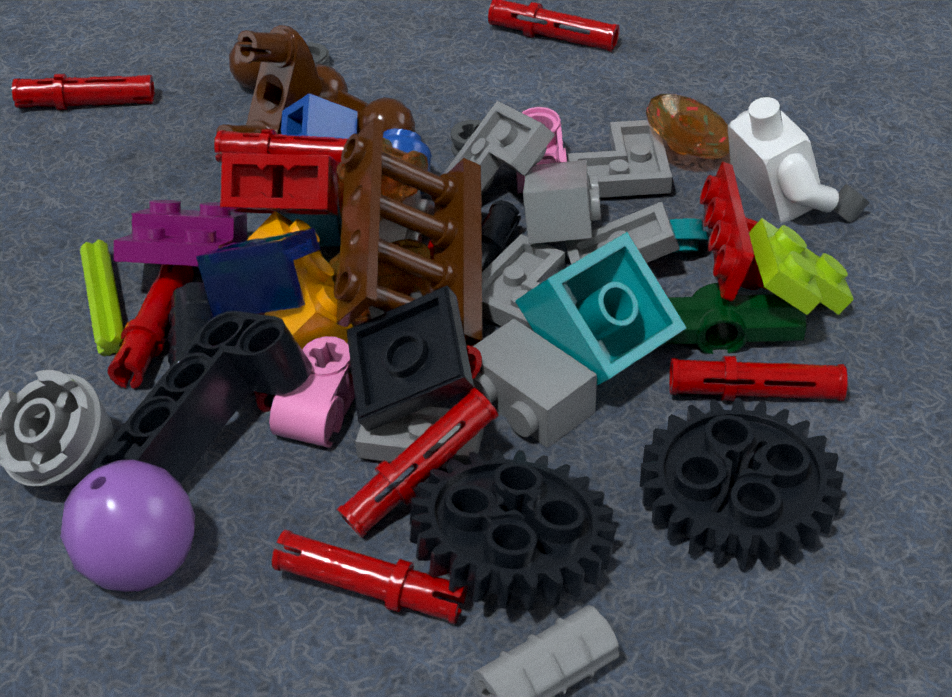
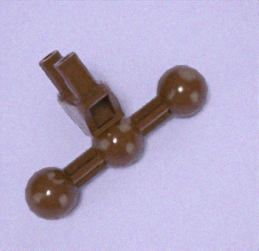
M279 25L274 27L269 33L244 30L238 35V41L229 54V67L234 79L242 87L254 90L246 125H219L216 133L219 130L239 133H261L262 129H273L276 134H281L282 111L307 94H312L358 111L357 134L374 117L383 121V132L388 129H405L415 132V121L412 113L401 101L383 97L367 103L349 94L344 77L332 67L320 64L315 65L308 45L292 27Z

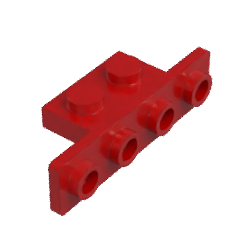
M722 162L716 176L709 175L701 191L700 204L704 205V227L708 228L710 236L708 249L713 252L715 262L713 275L718 278L721 298L734 301L740 286L750 290H758L760 287L767 288L763 285L749 232L758 221L745 218L733 165Z

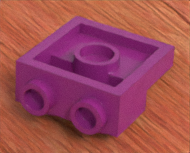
M149 201V208L132 213V234L114 240V262L220 267L235 260L233 254L247 240V213L231 212L221 208L220 203L217 202L200 203V211L181 210V201Z

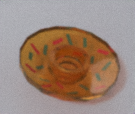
M659 94L651 98L645 111L648 122L673 151L682 155L689 154L705 159H721L730 154L728 124L708 106L692 98L677 94Z

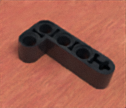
M226 311L218 314L200 329L92 464L90 473L101 466L118 460L133 459L165 469L181 484L251 391L271 395H283L292 392L308 379L312 364L281 318L240 311Z

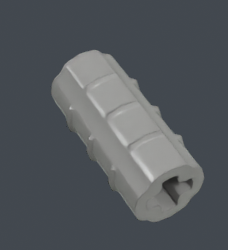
M587 605L565 619L558 618L555 621V625L538 635H529L526 642L509 652H500L499 658L473 672L474 684L479 697H554L558 694L564 695L566 694V689L584 678H592L594 672L619 658V644L607 620L595 607Z

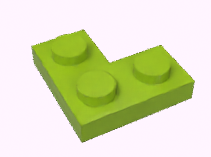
M761 218L751 229L749 235L765 288L806 315L819 303H822L839 315L854 300L845 279L848 273L835 258L826 253H823L820 257L807 249L805 241L794 230L785 225L778 229Z

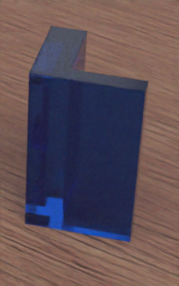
M315 229L230 243L196 256L213 317L226 311L258 314L299 308L305 305L294 260L320 250Z

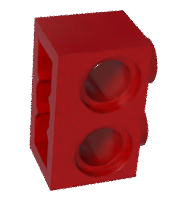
M222 153L220 207L234 213L272 214L276 211L279 214L338 216L340 163L329 155Z

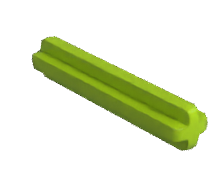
M98 239L94 243L85 242L80 248L97 351L102 356H110L112 353H117L124 339H121V333L124 326L108 244Z

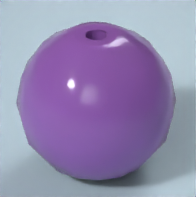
M133 459L118 460L89 473L72 489L64 504L60 537L75 570L92 583L108 590L123 592L142 591L156 586L170 577L185 561L192 545L195 514L184 488L165 469Z

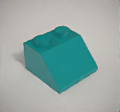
M628 232L549 277L515 300L535 333L597 374L596 386L609 380L687 328Z

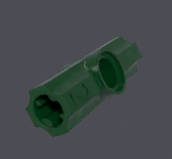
M713 283L699 288L692 297H668L687 328L663 344L698 343V347L706 354H713V350H727L728 353H735L745 345V342L801 341L805 337L806 314L776 294L738 295L737 293L734 301H729L721 298L719 283Z

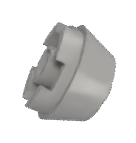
M56 370L35 372L38 377L37 380L28 383L17 394L8 390L0 400V465L4 467L10 477L24 485H77L90 473L92 464L114 437L112 422L96 391L85 379Z

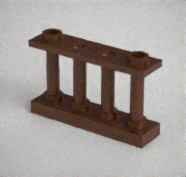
M374 117L359 134H352L348 138L341 155V162L345 165L339 275L333 291L335 299L338 300L336 324L347 327L370 306L388 312L415 300L413 297L377 284L378 262L430 282L433 291L448 285L457 296L466 345L474 346L482 340L481 165L463 158L447 174L444 173L438 176L382 151L383 121ZM381 174L431 195L434 202V216L381 194ZM380 217L431 238V243L434 245V260L379 238Z

